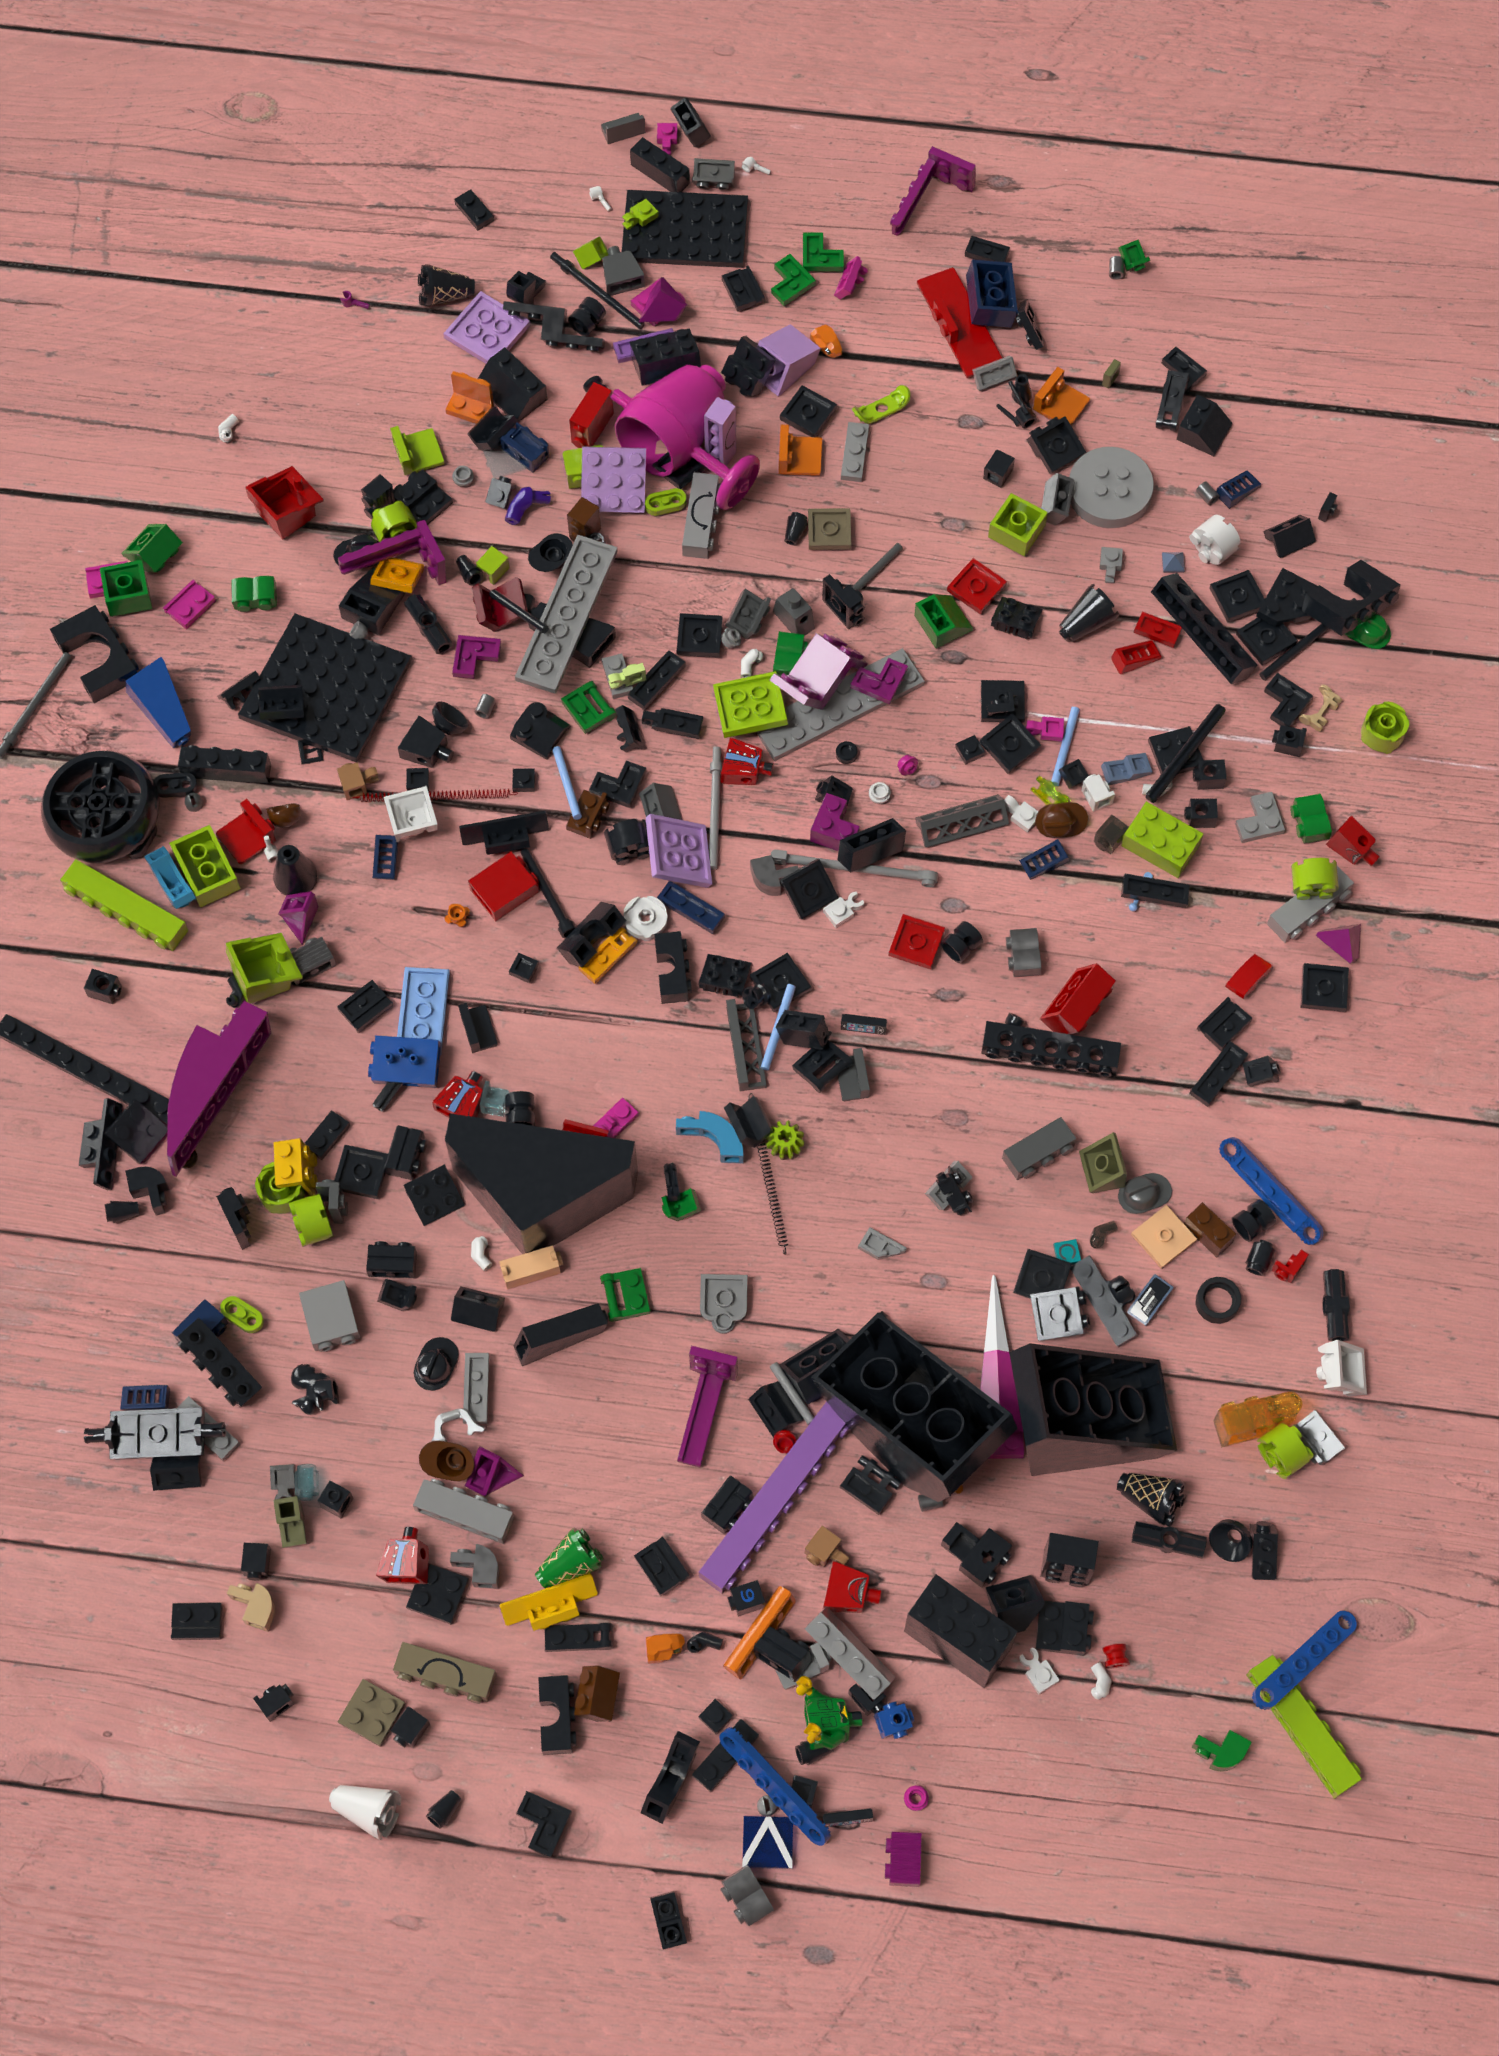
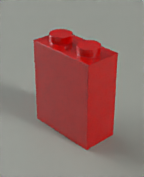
M593 382L569 419L571 443L577 448L593 446L614 414L613 400L610 399L612 390Z
M512 851L468 880L470 891L495 922L539 892L537 877L533 872L529 873L525 869L526 865L520 856L516 857Z

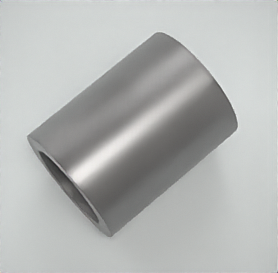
M1121 256L1111 257L1109 260V277L1114 280L1123 278L1124 259Z
M1207 481L1203 482L1196 489V492L1208 505L1215 503L1220 496Z
M482 694L474 711L475 714L487 719L496 702L495 698L488 694Z
M918 1495L922 1512L943 1507L942 1501L937 1502L924 1495Z

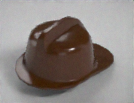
M1078 803L1048 804L1038 811L1035 823L1039 832L1046 837H1072L1084 831L1088 824V814L1085 808Z
M431 1441L421 1449L419 1454V1464L422 1470L427 1475L435 1478L461 1482L468 1479L474 1470L472 1453L461 1444Z

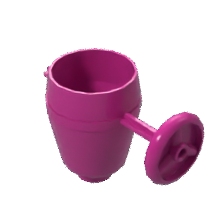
M686 365L643 389L633 398H630L621 390L615 389L610 399L624 408L614 425L616 437L621 447L646 448L647 472L664 477L670 475L694 458L724 479L716 496L719 508L728 510L744 498L758 476L760 470L759 458L752 454L747 455L730 469L700 448L705 440L704 415L717 397L725 400L723 391L726 388V384L717 370L709 365H702L701 367ZM659 440H662L671 456V462L661 466L666 472H660L652 467L653 463L666 454H655L656 443Z

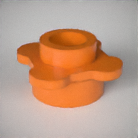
M451 904L448 909V915L445 916V922L447 924H457L458 927L465 926V919L470 914L469 908L463 907L460 904Z

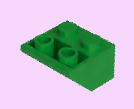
M933 594L915 603L914 616L936 649L973 631V627L951 595Z

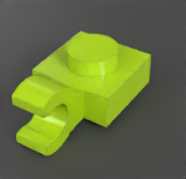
M644 199L631 207L630 212L622 216L625 220L622 225L627 230L637 223L643 227L658 217V211L647 199Z

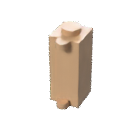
M553 1245L499 1261L507 1290L561 1274L559 1266L563 1265L560 1252L555 1253Z

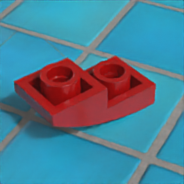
M1254 954L1235 972L1225 987L1244 999L1256 989L1258 982L1271 972L1273 965Z

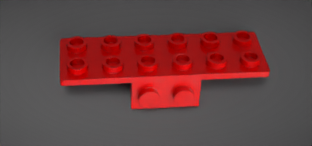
M952 267L917 280V285L932 312L933 319L937 321L942 336L946 338L966 378L974 376L973 369L1002 359L985 325L971 324L968 293L955 268Z

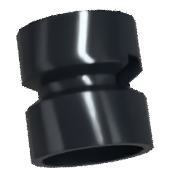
M586 297L578 306V309H575L569 316L568 322L578 334L588 336L594 330L596 324H599L606 316V310L596 299Z
M962 921L954 929V934H949L941 941V947L952 960L962 963L970 955V950H975L983 942V938L972 924Z
M515 1091L506 1094L505 1109L509 1112L505 1114L506 1122L535 1126V1113L533 1112L535 1109L534 1094L527 1091Z
M1257 1199L1247 1206V1211L1242 1210L1233 1216L1232 1223L1240 1236L1250 1242L1261 1234V1230L1266 1231L1276 1223V1218L1269 1206L1261 1199Z

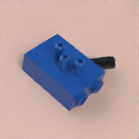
M375 1035V1041H372L370 1046L373 1064H369L368 1077H371V1081L374 1084L386 1085L373 1102V1106L383 1112L401 1086L437 1088L441 1042L434 1039Z

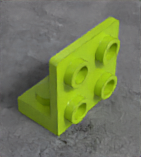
M399 426L390 428L393 444L404 475L444 464V459L432 428L409 435L401 433Z

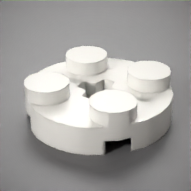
M636 897L628 902L624 909L623 915L627 920L624 926L632 936L638 939L650 941L654 938V934L662 933L667 926L668 915L665 905L656 897ZM650 914V920L643 922L640 915Z

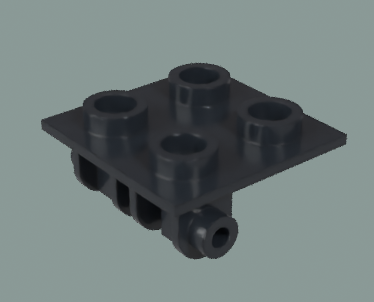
M1002 596L991 619V626L995 630L1005 632L1007 627L1006 633L1008 634L1011 627H1013L1012 635L1015 636L1018 629L1017 636L1032 639L1034 628L1043 609Z
M708 954L699 980V988H703V991L715 992L717 987L716 994H719L721 988L723 989V995L728 990L729 996L738 998L742 996L745 989L744 986L752 962Z
M445 1164L403 1185L423 1226L465 1206Z

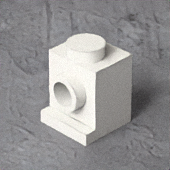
M1090 775L1083 781L1081 791L1093 812L1113 804L1115 793L1114 791L1110 792L1108 783L1105 780L1103 781L1100 775Z

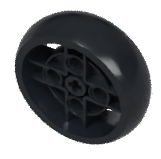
M114 751L88 752L66 762L49 780L42 797V822L49 839L66 855L89 863L111 862L131 854L148 839L159 815V793L152 775L135 759ZM119 776L129 778L138 783L141 793H130L129 789L119 781ZM61 820H70L72 825L82 833V837H74L64 832L61 828Z

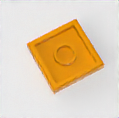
M397 558L386 559L379 562L371 577V585L412 593L424 571V565Z

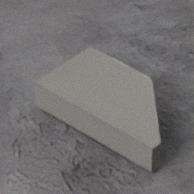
M869 1227L858 1245V1249L877 1260L903 1254L907 1250L903 1245Z

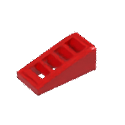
M1153 640L1116 648L1111 659L1119 674H1123L1160 660L1162 656Z

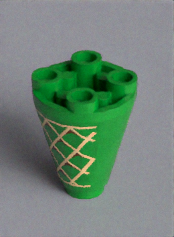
M572 1528L539 1566V1571L535 1573V1576L544 1588L584 1576L601 1568V1562L604 1558L597 1548L593 1550L589 1544L591 1539L583 1528L580 1530Z

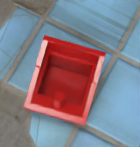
M293 466L268 478L264 477L245 487L247 496L254 504L257 513L282 540L316 516L315 505L324 501Z

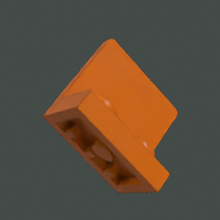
M1057 367L1035 395L1033 410L1050 420L1055 417L1061 419L1066 416L1070 425H1072L1090 402V397L1065 384L1063 379L1065 370Z
M453 371L451 379L454 393L445 409L446 414L477 424L494 407L491 384L486 380L470 377L463 372Z
M781 424L779 474L819 476L821 474L822 438L793 436V433H789V425Z

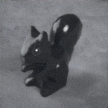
M301 1364L293 1369L291 1383L297 1389L306 1390V1396L292 1401V1404L299 1407L305 1414H313L316 1406L323 1411L325 1400H331L334 1404H339L338 1385L334 1378L324 1373H315V1368L310 1367L309 1364Z

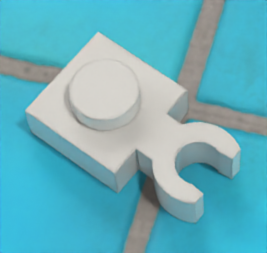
M852 892L846 901L840 897L823 908V913L835 928L854 917L852 910L857 911L864 907L863 900L859 903L853 902L857 898V892Z
M1031 1648L1032 1660H1026L1023 1654L1020 1655L1019 1659L1024 1666L1030 1668L1025 1675L1039 1695L1057 1684L1060 1680L1047 1660L1040 1663L1037 1650Z

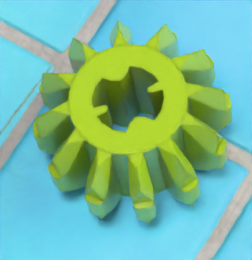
M788 1120L786 1125H782L778 1121L777 1128L772 1126L773 1132L766 1138L768 1140L766 1147L767 1149H772L771 1154L773 1156L780 1153L781 1160L784 1158V1155H788L789 1159H792L793 1152L796 1154L801 1152L799 1147L804 1146V1140H802L804 1133L798 1131L799 1126L797 1124L790 1127V1121Z

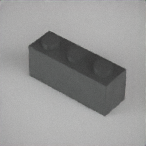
M1059 1117L1005 1149L1002 1159L1016 1180L1022 1177L1026 1179L1036 1172L1035 1169L1040 1166L1047 1167L1055 1161L1054 1158L1061 1154L1065 1156L1073 1151L1076 1137L1062 1117Z

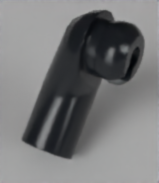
M701 1632L688 1640L687 1648L691 1653H697L706 1647L720 1650L724 1639Z

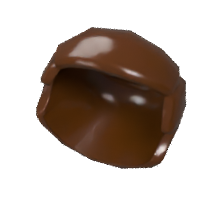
M296 803L266 809L271 823L280 828L294 825L301 817L300 805Z

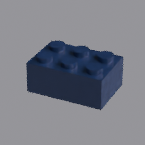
M972 259L966 274L971 324L1011 328L1018 312L1012 263Z

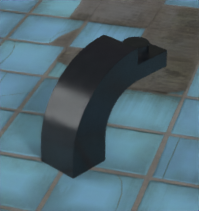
M677 1731L664 1765L646 1796L641 1814L663 1824L689 1774L697 1755L696 1751L700 1741Z

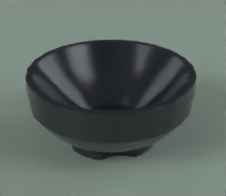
M438 701L432 709L433 722L435 727L447 735L461 734L468 728L467 719L454 706L442 701Z
M1231 1519L1222 1520L1215 1524L1209 1533L1211 1548L1220 1558L1226 1561H1242L1249 1555L1252 1549V1536L1248 1529L1238 1521ZM1230 1530H1237L1241 1534V1540L1233 1539L1230 1535Z

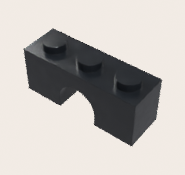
M600 902L563 940L557 949L569 964L583 967L597 953L593 944L605 935L613 936L627 920L615 905Z
M681 931L654 934L657 963L667 962L675 967L672 972L659 975L661 1004L687 1002L688 993H692L691 980H686V973L690 972L689 960L684 959L683 952H687L686 939H682Z
M568 1675L538 1677L540 1705L554 1706L560 1712L556 1723L550 1726H540L542 1754H571L572 1746H577L576 1731H571V1722L576 1721L574 1715L575 1706L570 1707V1697H574V1682H569Z

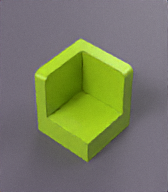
M600 236L573 251L582 269L608 256L607 248Z
M493 546L476 562L477 567L489 575L490 583L493 585L510 568L508 557Z

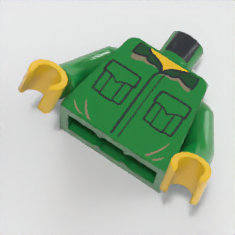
M807 1676L800 1677L796 1682L798 1685L796 1688L797 1694L800 1696L806 1694L804 1700L806 1728L804 1733L808 1734L807 1741L810 1744L811 1750L823 1747L833 1750L849 1740L850 1727L862 1726L861 1711L847 1712L845 1700L822 1694L812 1687V1682Z

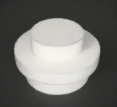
M877 782L869 789V798L874 803L882 804L890 798V788L883 782Z

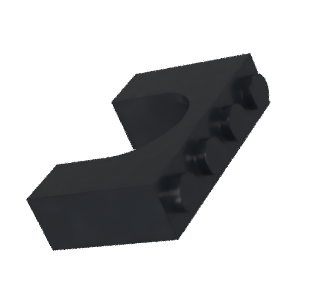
M1359 560L1347 568L1343 585L1364 599L1356 601L1345 600L1319 585L1305 594L1302 611L1342 636L1354 630L1361 623L1367 622L1377 613H1381L1388 606L1394 605L1399 599L1398 593L1401 584L1363 560Z
M96 605L50 628L52 636L62 653H69L92 642L102 643L110 648V655L103 665L80 677L93 703L126 687V680L140 670L134 658L130 660L127 656L130 653L124 642L120 644L117 640L120 637L113 626L111 628L108 626L109 619L105 612H100Z

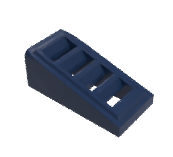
M1246 470L1220 485L1216 492L1220 495L1219 499L1230 509L1261 487V483ZM1247 478L1252 485H1249L1244 479ZM1240 482L1246 487L1245 489L1239 484Z
M375 835L373 879L395 880L398 842H396L393 835ZM381 844H392V848H383ZM380 852L392 853V856H380ZM379 860L391 861V865L379 864ZM378 868L391 869L390 873H378Z
M1058 839L1019 860L1030 880L1070 862ZM1055 850L1058 852V854H1059V856H1060V857L1057 858V859L1055 858V856H1054V854H1053V851H1055ZM1049 854L1052 861L1048 863L1044 855ZM1041 858L1044 866L1040 867L1036 859ZM1032 861L1037 870L1032 871L1028 863Z
M168 1385L123 1386L120 1410L168 1409L170 1388ZM129 1393H133L132 1404H128ZM138 1393H142L141 1404H137ZM147 1393H151L150 1403H146ZM156 1394H160L159 1403H155Z

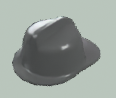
M1149 1173L1134 1177L1125 1182L1124 1188L1119 1189V1204L1129 1213H1144L1166 1204L1171 1198L1172 1188L1167 1178L1160 1174Z

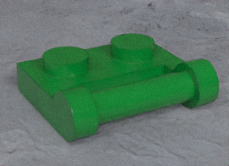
M594 681L587 682L561 698V703L585 734L606 721L613 720L617 716L615 709L610 708L598 692ZM586 694L591 695L603 713L598 714L586 698Z
M641 1268L618 1273H606L600 1276L601 1284L604 1285L610 1311L608 1318L610 1322L650 1314ZM620 1282L626 1310L618 1309L613 1283Z

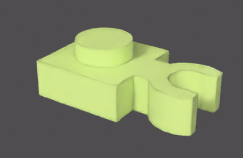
M643 663L631 664L622 669V673L608 675L609 685L611 689H616L623 684L627 687L645 681L646 670Z

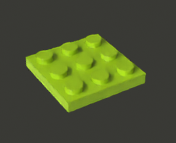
M776 671L713 684L724 738L788 725L781 690L770 681L773 674H777Z

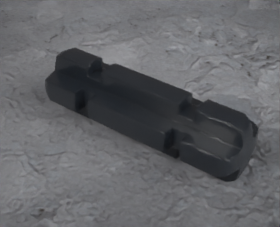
M666 1163L664 1165L668 1200L671 1202L679 1201L680 1190L676 1165L674 1163Z

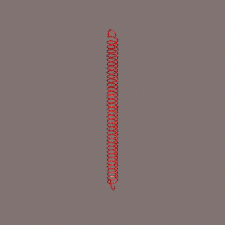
M508 788L507 796H506V792H505V797H506V798L508 797V793H509V795H517V794H510L509 788ZM487 789V795L485 796V798L487 799V796H489V798L491 799L493 795V798L495 799L493 789H491V796L489 795V790ZM442 790L441 799H442V795H443V799L445 800V799H446V795H445V798H444V794H443V790ZM450 790V796H451L452 799H454V797H456V791H455V790H454V796H453V797H452V792H451V790ZM462 790V798L464 796V799L466 800L464 790ZM466 790V798H467V795H468V798H469L468 790ZM380 792L379 801H380V797H381V801L383 802V801H384V797H383V800H382V796H381V792ZM363 793V800H361V802H363L364 800L365 802H367L365 799V794Z

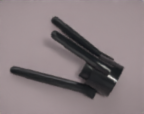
M1009 381L1011 390L1020 405V408L1015 412L1016 417L1000 404H997L996 407L1011 419L1016 427L1021 425L1022 428H1027L1036 421V415L1032 411L1030 403L1024 404L1013 382Z

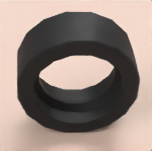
M1225 1277L1209 1278L1201 1284L1196 1295L1195 1305L1203 1319L1211 1323H1225L1234 1318L1241 1305V1293L1236 1284ZM1215 1287L1226 1290L1232 1298L1230 1309L1223 1313H1216L1210 1310L1205 1304L1207 1291Z

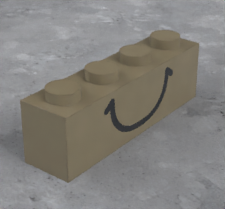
M405 1642L401 1644L393 1668L399 1680L408 1683L416 1680L421 1682L420 1685L431 1690L439 1687L444 1689L443 1692L454 1697L462 1694L467 1696L468 1701L480 1704L481 1701L488 1702L497 1675L494 1669Z

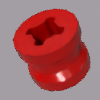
M1113 1644L1102 1648L1103 1654L1107 1658L1105 1662L1106 1668H1120L1130 1664L1125 1654L1127 1650L1126 1644Z

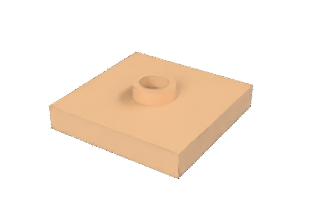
M1167 1205L1131 1233V1236L1161 1269L1197 1241V1238Z

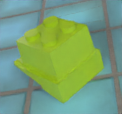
M282 933L253 939L249 937L226 943V954L230 961L231 969L246 1002L250 1004L290 990L292 981L303 978Z

